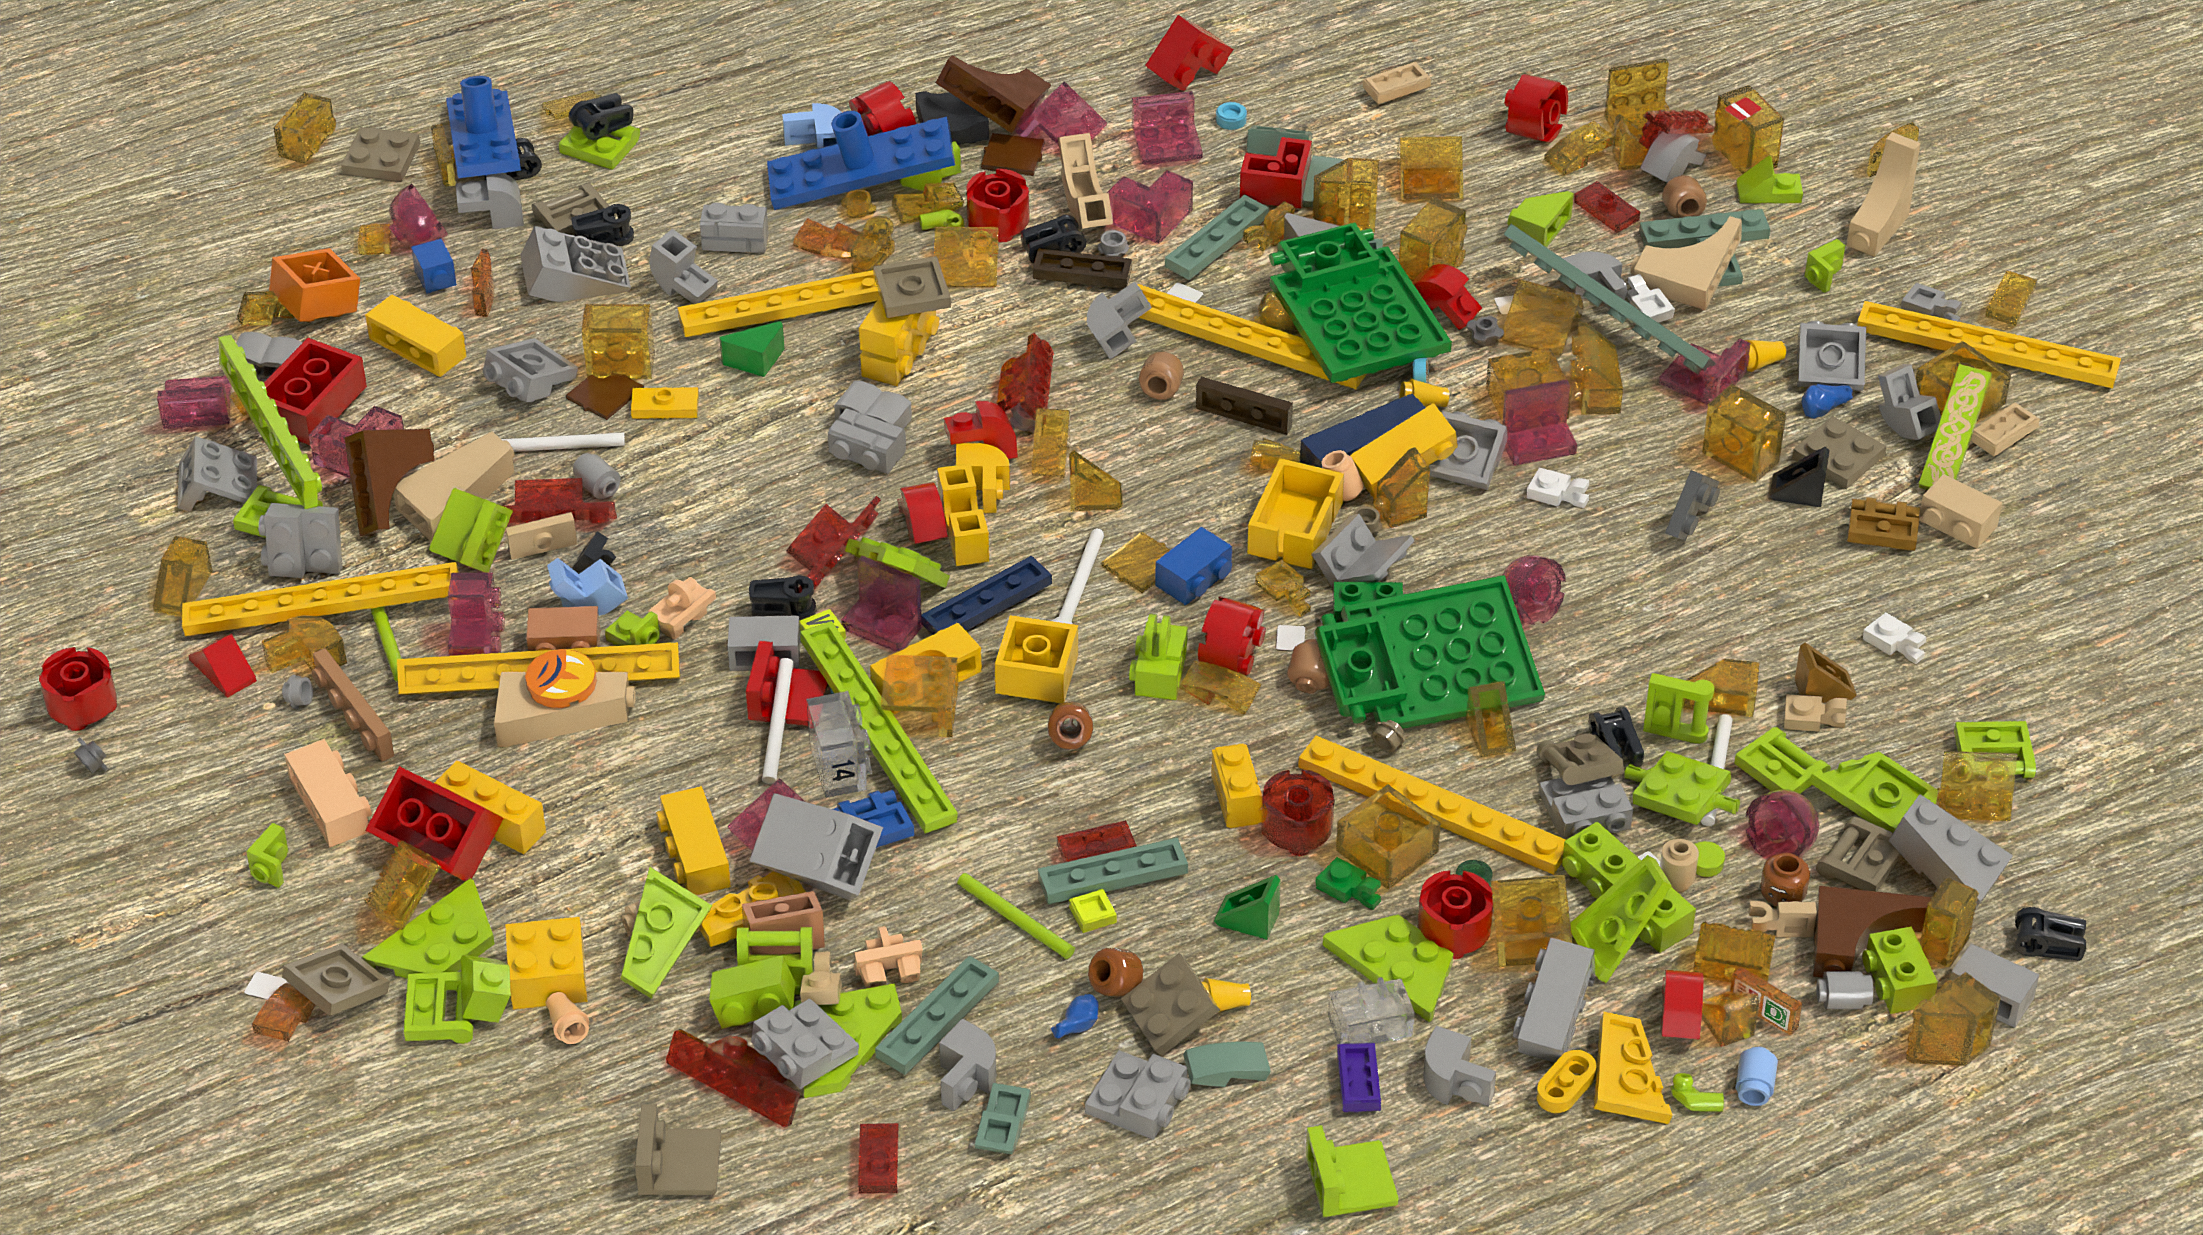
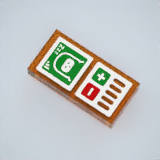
M1739 967L1732 974L1729 999L1790 1036L1798 1029L1802 1010L1801 1002L1743 967Z

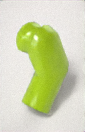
M948 209L919 215L921 230L940 228L954 234L963 230L965 226L963 217Z
M1678 1073L1673 1077V1085L1670 1087L1672 1096L1691 1111L1723 1112V1093L1699 1092L1692 1086V1076L1687 1073Z

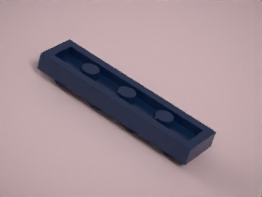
M1029 556L921 614V625L932 635L956 623H959L966 631L1052 584V574L1033 556Z

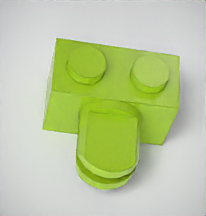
M1149 614L1144 635L1137 636L1135 656H1138V660L1131 661L1129 680L1135 681L1136 696L1177 700L1187 655L1188 627L1171 625V616L1164 615L1162 622L1157 623V614Z

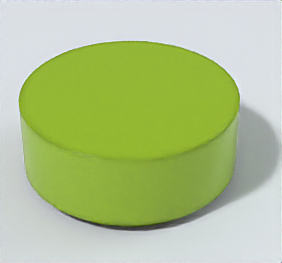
M1702 841L1695 843L1694 845L1699 851L1696 874L1703 877H1712L1719 874L1724 867V850L1713 842Z

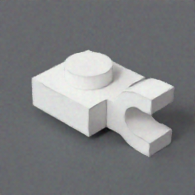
M1640 274L1628 277V283L1632 289L1628 290L1626 297L1632 306L1658 323L1673 318L1675 308L1659 288L1649 290Z
M1539 468L1527 487V498L1554 506H1559L1563 500L1570 502L1574 506L1584 508L1589 501V495L1582 493H1585L1588 488L1589 480L1576 478L1571 481L1570 475Z
M1886 612L1864 629L1863 640L1888 655L1898 651L1914 664H1917L1925 657V652L1920 650L1919 647L1926 643L1927 637L1918 632H1913L1912 627Z

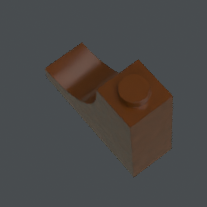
M953 55L947 60L935 82L1010 133H1013L1040 107L1051 87L1050 83L1027 68L1012 74L994 73L974 67Z
M430 429L362 430L344 437L359 536H372L390 529V502L398 482L409 470L435 461L434 444L431 439Z
M1819 886L1816 902L1817 915L1814 927L1813 977L1823 978L1824 972H1852L1855 961L1867 948L1869 934L1911 926L1914 932H1926L1931 909V897Z

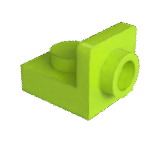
M1838 239L1808 252L1804 277L1823 293L1830 291L1833 274L1842 269L1846 245Z
M627 610L605 629L606 640L616 646L655 644L660 638L658 615L651 611L644 618H640Z
M272 823L246 852L250 874L259 882L269 883L280 888L284 883L281 863L285 860L289 851L285 829Z

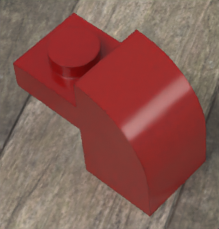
M1436 264L1418 274L1412 281L1430 310L1432 311L1439 306L1458 330L1467 326V323L1482 309L1481 305L1464 287L1469 278L1455 267L1446 264Z
M975 401L976 413L961 412L952 417L944 418V429L951 445L978 441L979 443L988 444L1000 449L1008 459L1018 458L1015 432L1007 414L1000 406L989 401Z
M929 482L900 488L902 498L897 499L900 513L905 514L909 541L916 544L947 538L948 534L943 507L935 483Z
M1665 970V977H1663L1662 982L1663 1004L1660 1028L1662 1036L1700 1039L1704 989L1703 973Z

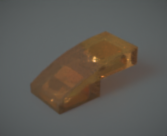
M807 218L796 234L793 246L821 256L853 259L865 241L866 235L839 222L834 229H831Z
M481 249L471 267L473 280L472 296L475 315L488 317L494 300L495 287L488 249Z
M285 983L269 997L252 1023L254 1034L289 1042L299 1022L306 1023L316 1005L291 984Z

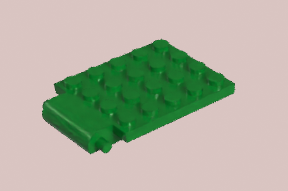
M1355 222L1280 241L1277 245V252L1269 254L1271 265L1281 264L1285 273L1270 276L1269 286L1331 383L1346 381L1368 373L1373 374L1395 366H1403L1418 358H1433L1440 354L1451 352L1452 341L1390 248L1386 246L1373 250L1369 244V241L1374 240L1372 229L1360 230Z
M1505 575L1346 605L1341 610L1343 622L1336 623L1333 614H1325L1320 618L1322 626L1317 627L1314 631L1338 712L1341 716H1351L1353 723L1356 724L1364 722L1366 720L1365 714L1372 712L1375 723L1392 720L1399 724L1402 729L1542 702L1545 697V692Z

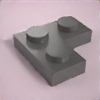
M1691 470L1665 533L1686 541L1688 535L1691 536L1698 525L1699 518L1696 516L1698 510L1707 513L1709 507H1713L1716 504L1720 494V489L1717 488L1720 481Z

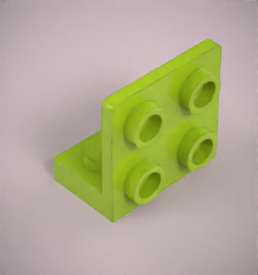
M453 488L429 550L466 566L489 573L513 510Z
M1322 1125L1307 1127L1306 1159L1323 1217L1398 1205V1194L1383 1144L1380 1140L1335 1147L1332 1139L1326 1140Z

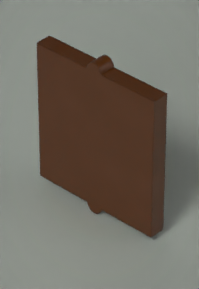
M992 133L988 146L984 147L981 169L992 171L1007 169L1019 174L1034 176L1038 163L1042 161L1045 139Z
M603 364L566 394V399L583 407L585 412L590 411L608 420L632 400L633 388H644V385L628 378L626 373H619Z

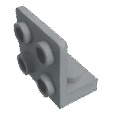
M195 436L179 462L178 508L188 512L192 510L197 500H203L206 491L245 503L257 487V457L214 441Z
M1353 514L1312 553V556L1331 587L1334 586V582H1378L1388 574L1387 569L1393 563L1406 556V550L1415 540L1412 535L1376 541L1360 514Z

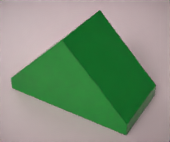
M781 321L719 337L721 362L724 366L762 377L766 376L785 349L783 324Z
M1273 875L1226 895L1214 922L1220 927L1268 940L1279 916L1281 879L1277 875Z

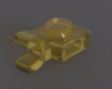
M1284 201L1277 208L1269 211L1265 216L1263 226L1255 225L1243 231V241L1250 243L1252 240L1258 239V249L1261 251L1267 249L1269 244L1272 246L1278 244V242L1284 239L1286 213L1294 214V206Z
M273 291L244 292L237 315V320L241 326L271 325L273 317L295 318L278 301V297Z
M1280 560L1255 574L1256 585L1275 601L1286 598L1291 609L1299 617L1311 612V606L1304 601V599L1310 596V590L1304 586L1303 576L1286 562Z

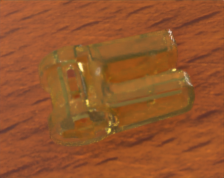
M875 216L866 222L861 233L850 248V256L855 259L851 265L852 273L871 271L873 266L882 265L894 253L895 242L891 238L894 225L890 218Z

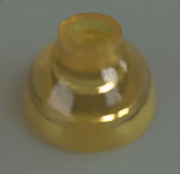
M1269 290L1260 300L1257 315L1253 317L1255 323L1283 332L1295 328L1276 293Z

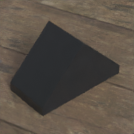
M1825 446L1773 473L1769 496L1775 501L1821 507L1830 450Z

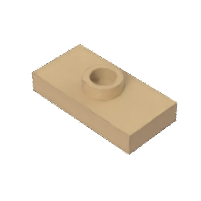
M1417 62L1363 79V88L1377 104L1431 87V78Z
M2014 402L1976 427L1970 441L1995 457L2038 428L2040 419Z
M571 512L505 528L511 560L577 545L575 521Z

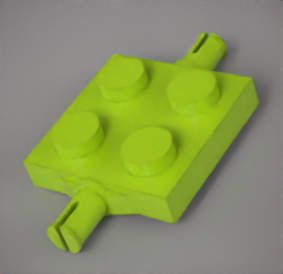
M1666 751L1651 769L1645 770L1629 764L1624 773L1625 779L1640 783L1632 793L1633 804L1698 825L1707 813L1716 808L1736 814L1740 807L1739 799L1722 795L1731 783V771Z

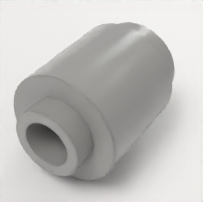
M585 453L578 457L573 465L576 481L597 499H606L617 492L621 481L620 474L598 455Z
M1861 971L1824 972L1823 979H1818L1816 984L1817 1001L1824 1002L1825 1009H1862L1863 1005H1872L1871 975H1863Z

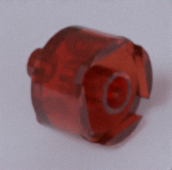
M1303 769L1301 774H1290V770H1286L1272 776L1266 782L1263 790L1262 834L1272 844L1289 850L1295 856H1304L1310 850L1324 844L1331 836L1334 824L1335 799L1331 783L1322 775Z

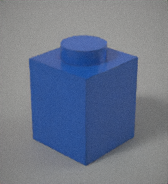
M442 238L411 247L414 270L426 294L457 285L454 262Z

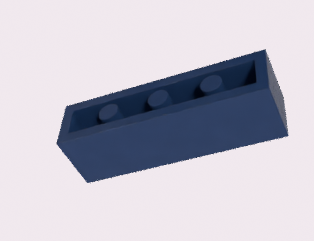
M1409 394L1318 433L1311 434L1301 439L1300 463L1322 468L1323 458L1333 451L1341 450L1350 456L1426 407L1413 394Z

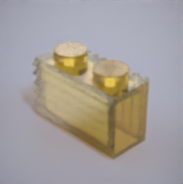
M404 841L397 842L398 847L394 848L395 853L390 855L391 860L386 861L387 866L382 867L383 873L379 874L380 879L375 880L376 885L371 886L372 892H368L369 898L364 899V903L377 918L403 930L441 866L426 852Z
M1944 878L1940 888L1937 889L1934 897H1931V901L1927 904L1920 945L1926 958L1946 967L1952 966L1970 939L1969 935L1971 934L1974 911L1976 910L1975 906L1977 905L1976 901L1978 900L1977 896L1979 895L1976 889L1951 878Z
M1705 921L1701 923L1693 972L1703 973L1704 978L1735 983V979H1738L1748 986L1767 989L1775 935L1773 933L1768 935L1760 930L1749 929L1745 931L1743 928L1738 930L1736 927L1730 928L1728 925L1726 926L1721 923L1708 924Z

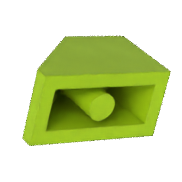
M1565 191L1525 198L1518 208L1512 209L1507 224L1508 226L1510 224L1514 225L1547 248L1572 217L1574 193Z
M462 955L460 959L462 1018L499 1023L511 996L510 966L498 959Z

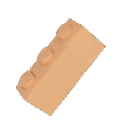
M322 739L284 754L289 779L329 847L368 833L365 831L369 824L367 817L372 816L369 802L365 796H358L356 781L351 773L345 774L343 771L344 763L337 750L331 751L326 740Z

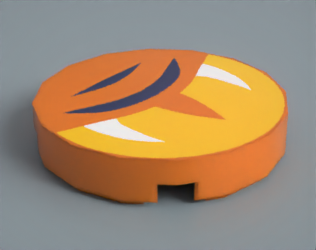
M567 649L548 651L536 657L528 666L525 674L527 690L531 693V697L537 703L554 708L569 707L571 702L578 700L580 703L586 700L594 691L597 682L594 663L585 654Z

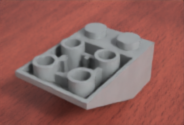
M534 226L520 254L527 291L530 296L562 302L629 292L631 289L623 250L621 247L611 243L605 244L589 240L583 236H573L554 229Z
M774 793L749 862L851 901L859 896L883 827L847 813Z

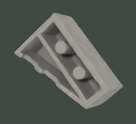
M1921 794L1905 813L1889 840L1918 874L1924 873L1937 887L1934 892L1942 900L1947 898L1960 912L1958 918L1964 925L1967 924L2013 857L2012 854Z

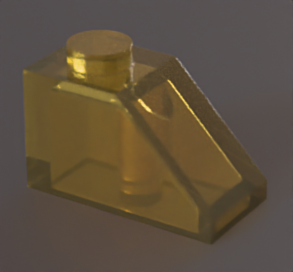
M1416 447L1409 449L1377 482V496L1373 500L1374 508L1379 512L1380 517L1384 518L1390 528L1427 518L1430 468Z
M180 536L173 538L161 558L153 602V610L155 612L182 617V603L196 601L213 572L206 541Z
M1724 658L1689 677L1686 681L1708 680L1713 683L1714 695L1712 700L1709 701L1708 712L1753 717L1760 663ZM1685 698L1683 709L1694 710L1695 701Z

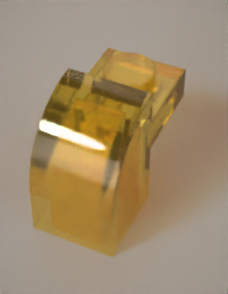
M303 615L287 619L289 630L261 641L266 666L272 674L303 660L312 671L315 668L312 653L326 648L339 666L347 664L343 638L330 622L317 616Z

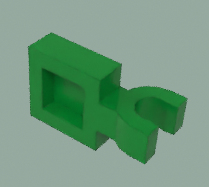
M1338 857L1315 878L1316 889L1345 904L1353 897L1367 908L1374 910L1381 902V896L1375 894L1381 887V881L1373 877H1367L1366 871Z

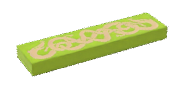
M1959 364L1919 481V488L1929 490L1943 474L1957 480L1992 378L1991 372Z

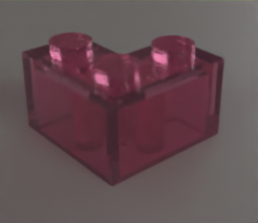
M1168 170L1150 187L1123 176L1107 192L1109 194L1113 219L1112 225L1158 244L1193 210V181Z
M375 405L356 425L327 415L309 434L313 463L350 478L344 437L362 430L404 429L402 416Z
M451 573L448 591L451 616L448 641L449 656L501 653V636H498V632H504L505 614L504 611H498V608L501 607V587H495L493 573Z

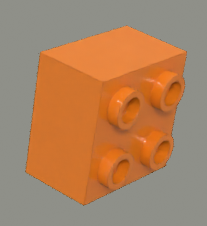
M330 248L272 257L269 291L299 322H311L319 318L340 317L343 314L357 312L360 277Z

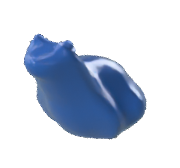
M1817 384L1809 386L1801 400L1805 415L1812 419L1826 415L1831 409L1853 398L1852 388L1847 385L1827 386Z
M1091 994L1075 997L1066 1009L1065 1019L1057 1023L1056 1026L1051 1027V1032H1053L1055 1038L1058 1039L1071 1033H1081L1091 1029L1098 1019L1099 1004L1097 999Z

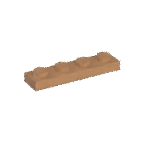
M326 648L312 653L315 668L312 669L314 681L319 688L324 687L328 691L329 699L334 708H341L350 729L358 730L367 751L373 750L381 762L394 757L389 729Z

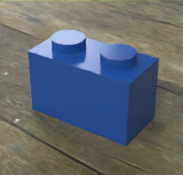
M1200 527L1156 561L1155 586L1184 605H1187L1196 597L1202 596L1219 579H1224L1232 569V546L1205 528Z

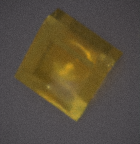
M391 224L360 225L358 236L359 255L391 254L393 235Z

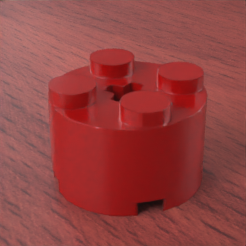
M1523 74L1514 90L1509 89L1505 96L1504 104L1508 107L1506 132L1538 141L1552 142L1555 140L1563 124L1558 123L1560 115L1567 114V87L1555 80Z
M891 81L881 83L849 100L851 111H856L861 115L868 136L916 124L911 108L905 109L900 101L905 97Z
M996 169V174L986 175V171L974 175L967 183L966 200L967 221L970 231L985 237L995 238L998 242H1008L1013 239V235L1020 233L1026 228L1030 220L1029 187H1027L1026 180L1022 175L1007 169Z
M1219 596V600L1215 599L1212 602L1201 632L1206 633V644L1199 643L1198 661L1199 663L1233 673L1249 675L1254 663V656L1252 655L1255 646L1261 647L1266 633V627L1261 626L1264 610L1253 605Z
M70 647L57 651L44 661L42 673L39 675V682L46 710L52 719L67 725L70 730L80 731L85 729L88 724L97 722L116 710L117 694L109 661L102 652L87 647V651H76L75 647Z
M1451 870L1441 871L1429 877L1422 885L1417 928L1420 929L1427 940L1433 941L1439 947L1451 951L1453 959H1460L1466 953L1473 952L1482 947L1489 939L1493 916V893L1489 884L1472 872L1463 871L1462 875H1450Z

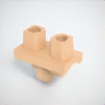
M689 577L684 582L677 579L668 585L669 594L648 610V613L652 611L658 615V624L663 634L672 639H677L684 633L683 626L690 620H700L707 614V606L716 599V592L712 589L703 588L692 577Z
M886 926L877 928L878 938L865 940L867 950L855 952L854 954L856 976L861 975L866 988L886 985L884 970L894 968L898 969L901 983L920 980V963L923 952L921 940L904 943L902 934L889 936Z

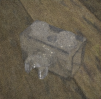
M1381 977L1378 978V983L1365 985L1364 981H1361L1355 988L1329 992L1328 1018L1337 1043L1376 1044L1412 1037L1414 1010L1402 979L1384 982V979Z

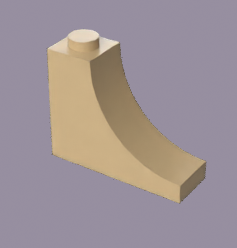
M1893 132L1886 138L1882 159L1871 188L1858 212L1850 221L1846 246L1875 257L1909 217L1921 143Z
M1730 216L1718 232L1708 239L1691 246L1670 249L1646 245L1641 256L1634 258L1630 272L1633 275L1640 274L1649 290L1659 288L1667 299L1706 311L1741 241L1742 220Z

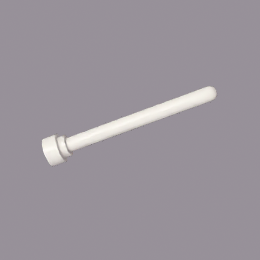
M1096 528L1092 530L1059 617L1051 621L1073 624V616L1104 538V533L1101 529Z

